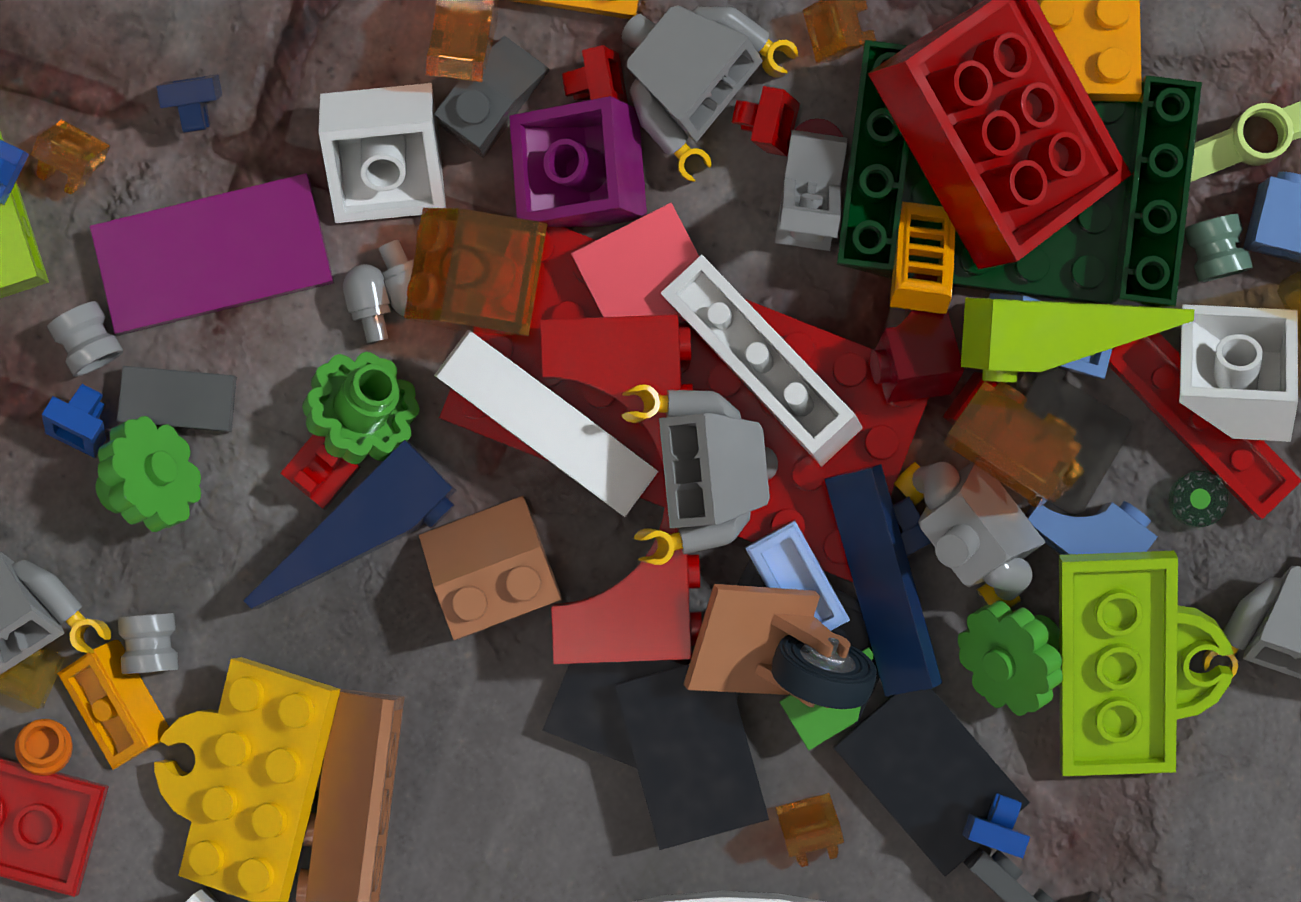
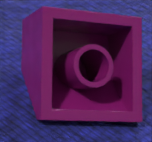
M609 96L509 115L518 226L599 227L635 221L647 215L640 122L635 107Z

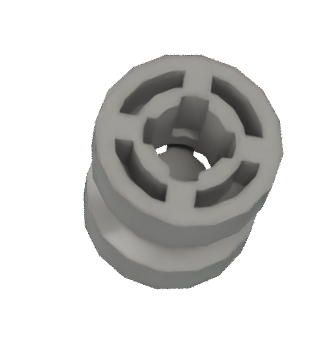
M96 301L79 305L61 314L47 326L54 342L62 344L68 354L65 362L73 377L91 373L112 362L123 353L117 337L107 333L103 325L105 315Z
M175 613L118 618L119 635L125 640L126 648L125 653L120 657L122 674L179 669L178 652L171 647V635L176 630Z

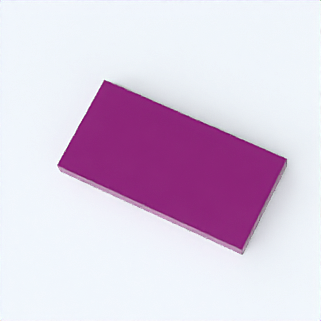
M307 173L90 225L112 324L117 335L334 283L314 194Z

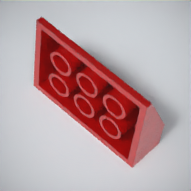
M983 0L906 46L868 73L978 269L1019 261L1132 175L1037 0Z

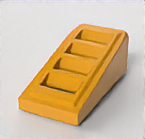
M902 201L892 274L890 307L942 314L947 313L952 299L955 227L943 206ZM911 219L942 223V228L940 230L910 226ZM910 237L940 241V247L910 243ZM909 255L939 259V264L910 261ZM908 272L937 276V282L908 278Z

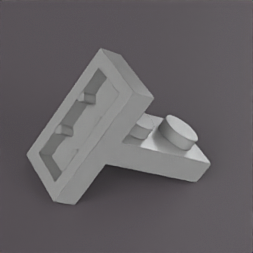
M797 130L791 131L775 243L830 251L832 237L837 238L841 217L840 185L846 155L847 138Z

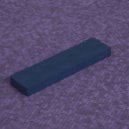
M879 464L825 478L885 696L932 689L942 684L882 465Z

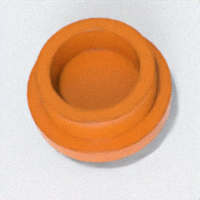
M39 719L27 724L19 732L15 741V754L20 765L26 771L39 776L51 775L60 771L70 760L73 751V743L68 730L59 722L51 719Z

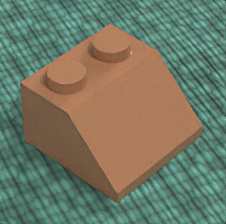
M524 495L419 535L432 583L453 640L462 639L563 600Z

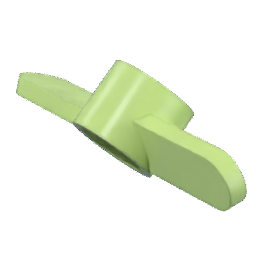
M1301 101L1285 108L1271 103L1256 104L1241 114L1233 122L1230 129L1195 142L1191 182L1240 162L1260 166L1277 158L1287 150L1293 140L1301 138ZM1253 116L1263 117L1274 125L1278 134V144L1274 151L1261 153L1255 151L1247 144L1243 135V127L1248 118Z

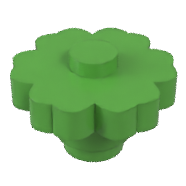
M363 352L354 362L346 355L337 354L328 363L321 365L311 379L312 390L308 393L302 404L303 412L307 417L306 427L313 435L326 436L324 442L325 449L331 456L343 458L351 464L361 463L368 454L377 461H384L404 440L408 441L411 437L409 425L414 421L420 409L415 399V387L409 381L396 379L397 368L390 360L379 358L371 352Z
M141 416L137 419L127 420L112 428L110 431V442L99 447L98 459L100 463L98 464L96 493L100 502L107 510L113 513H121L122 517L129 524H137L143 521L149 530L158 532L178 525L189 518V506L198 502L201 497L199 486L201 474L198 468L188 461L190 457L188 443L178 436L172 426L164 424L157 428L149 417Z
M1000 600L991 605H984L967 617L968 628L958 635V644L960 648V662L966 669L973 672L972 684L974 689L984 696L993 707L1001 708L1007 704L1010 710L1018 716L1025 715L1028 712H1035L1052 701V689L1063 681V674L1060 668L1062 658L1059 653L1058 626L1044 615L1033 616L1026 608H1019L1012 612L1011 608Z

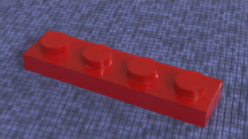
M1160 333L1112 348L1108 366L1256 520H1262L1301 483V479L1264 440L1233 439L1179 402L1180 354Z

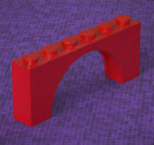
M678 314L540 320L543 378L564 379L591 385L612 395L632 412H643L644 402L637 395L626 396L622 395V393L637 385H649L657 391L658 395H667V390H693V384H682L681 361H692L691 328L679 327ZM657 412L651 418L641 422L648 430L657 447L664 469L659 418L667 417L666 413ZM666 495L664 514L659 530L668 534L678 533V530L669 526ZM656 538L645 557H649L656 552L658 548ZM681 549L674 551L671 559L662 565H653L641 561L626 578L597 595L578 601L554 604L551 607L553 664L691 659L692 646L696 645L702 625L701 611L690 612V589L700 588L699 554L684 555Z

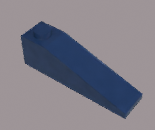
M404 440L243 601L251 609H260L416 531L424 523L432 529L455 506L449 498L457 490L409 442Z

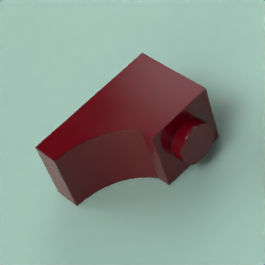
M915 273L912 278L937 282V276ZM905 309V319L896 327L885 328L875 350L871 351L870 369L874 382L882 384L886 403L949 395L953 392L964 372V368L961 367V357L948 310L946 314Z

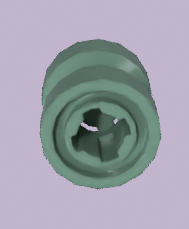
M1239 214L1209 219L1185 228L1187 244L1195 249L1198 259L1194 265L1198 283L1228 277L1253 268L1249 251L1243 248H1236V244L1240 243L1239 236L1243 231Z

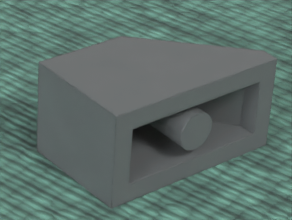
M504 36L467 69L434 113L440 127L484 158L510 124L509 115L519 112L549 72V68Z

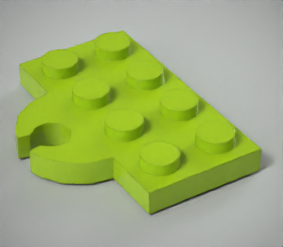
M1175 551L1059 555V653L1062 658L1060 668L1063 674V681L1059 684L1060 770L1062 776L1175 773L1177 720L1201 714L1216 704L1229 687L1233 673L1228 666L1217 665L1205 673H1196L1189 669L1191 658L1199 651L1212 650L1221 656L1234 653L1227 636L1212 617L1196 608L1178 605V557Z

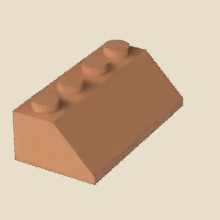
M347 689L340 690L316 790H319L317 813L310 812L303 840L304 846L312 847L310 868H301L296 902L380 901L404 696Z

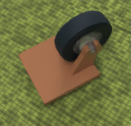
M714 584L685 677L684 686L687 690L791 694L809 707H814L816 704L825 708L853 709L864 705L869 699L876 681L877 670L875 664L866 654L850 645L846 638L831 632L814 617L820 598L816 591Z

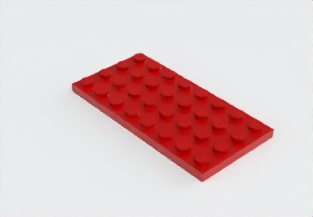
M516 225L473 333L659 471L639 498L665 508L666 485L661 457L651 435L642 422L631 423L622 418V414L632 411L612 395L591 385L577 381L546 379L542 377L540 320L603 317L571 253L596 240L565 227H521ZM745 299L854 412L863 427L861 431L821 467L688 323L680 326L691 328L692 361H681L682 384H693V390L717 392L739 410L742 419L759 422L763 428L765 447L773 450L778 460L776 474L771 479H768L770 494L768 504L751 511L750 521L737 537L753 543L795 520L823 571L853 583L825 478L881 464L891 496L895 486L894 483L897 481L929 397L886 403L882 384H876L871 374L870 354L873 349ZM452 388L450 389L439 416L441 420L549 462Z

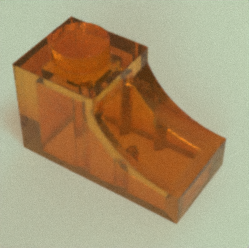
M499 0L436 1L432 35L426 60V75L477 82L483 81L497 28Z

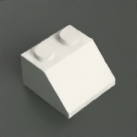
M432 83L320 94L319 137L335 223L446 213L439 130L434 115L436 109Z
M1182 304L1183 309H1195L1194 321L1181 325L1179 402L1233 439L1291 442L1298 405V310Z

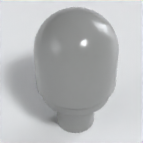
M399 240L382 245L378 249L387 267V270L382 275L385 279L384 283L392 308L398 314L405 317H417L424 314L432 304L433 289L423 266H419L417 259L407 260Z
M362 264L355 266L346 274L343 281V293L348 314L351 313L353 321L362 320L368 344L389 339L383 315L391 313V302L381 270L372 265Z

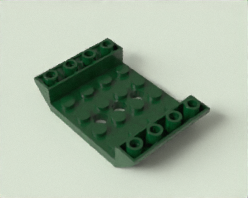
M865 40L837 265L892 279L902 201L942 206L868 75L869 72L908 45ZM1146 75L1142 79V95L1139 102L1092 101L1132 175L1017 262L978 269L955 229L953 286L1081 303L1175 307L1202 82ZM911 219L910 226L941 230L942 223ZM910 237V243L940 247V241ZM909 255L910 261L939 264V259ZM908 272V278H913L915 273Z

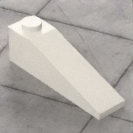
M703 255L699 256L661 292V295L821 467L863 429L854 412Z

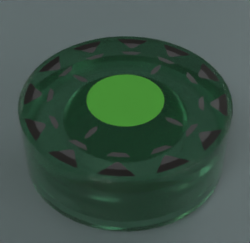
M1206 471L1190 472L1178 478L1171 487L1169 493L1170 509L1175 518L1184 525L1206 527L1219 521L1226 512L1228 492L1224 483L1216 475Z

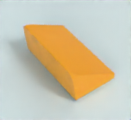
M119 640L110 641L93 649L95 653L85 654L57 673L112 770L161 743L159 740L169 728L139 673L122 674L120 657L125 653V649Z

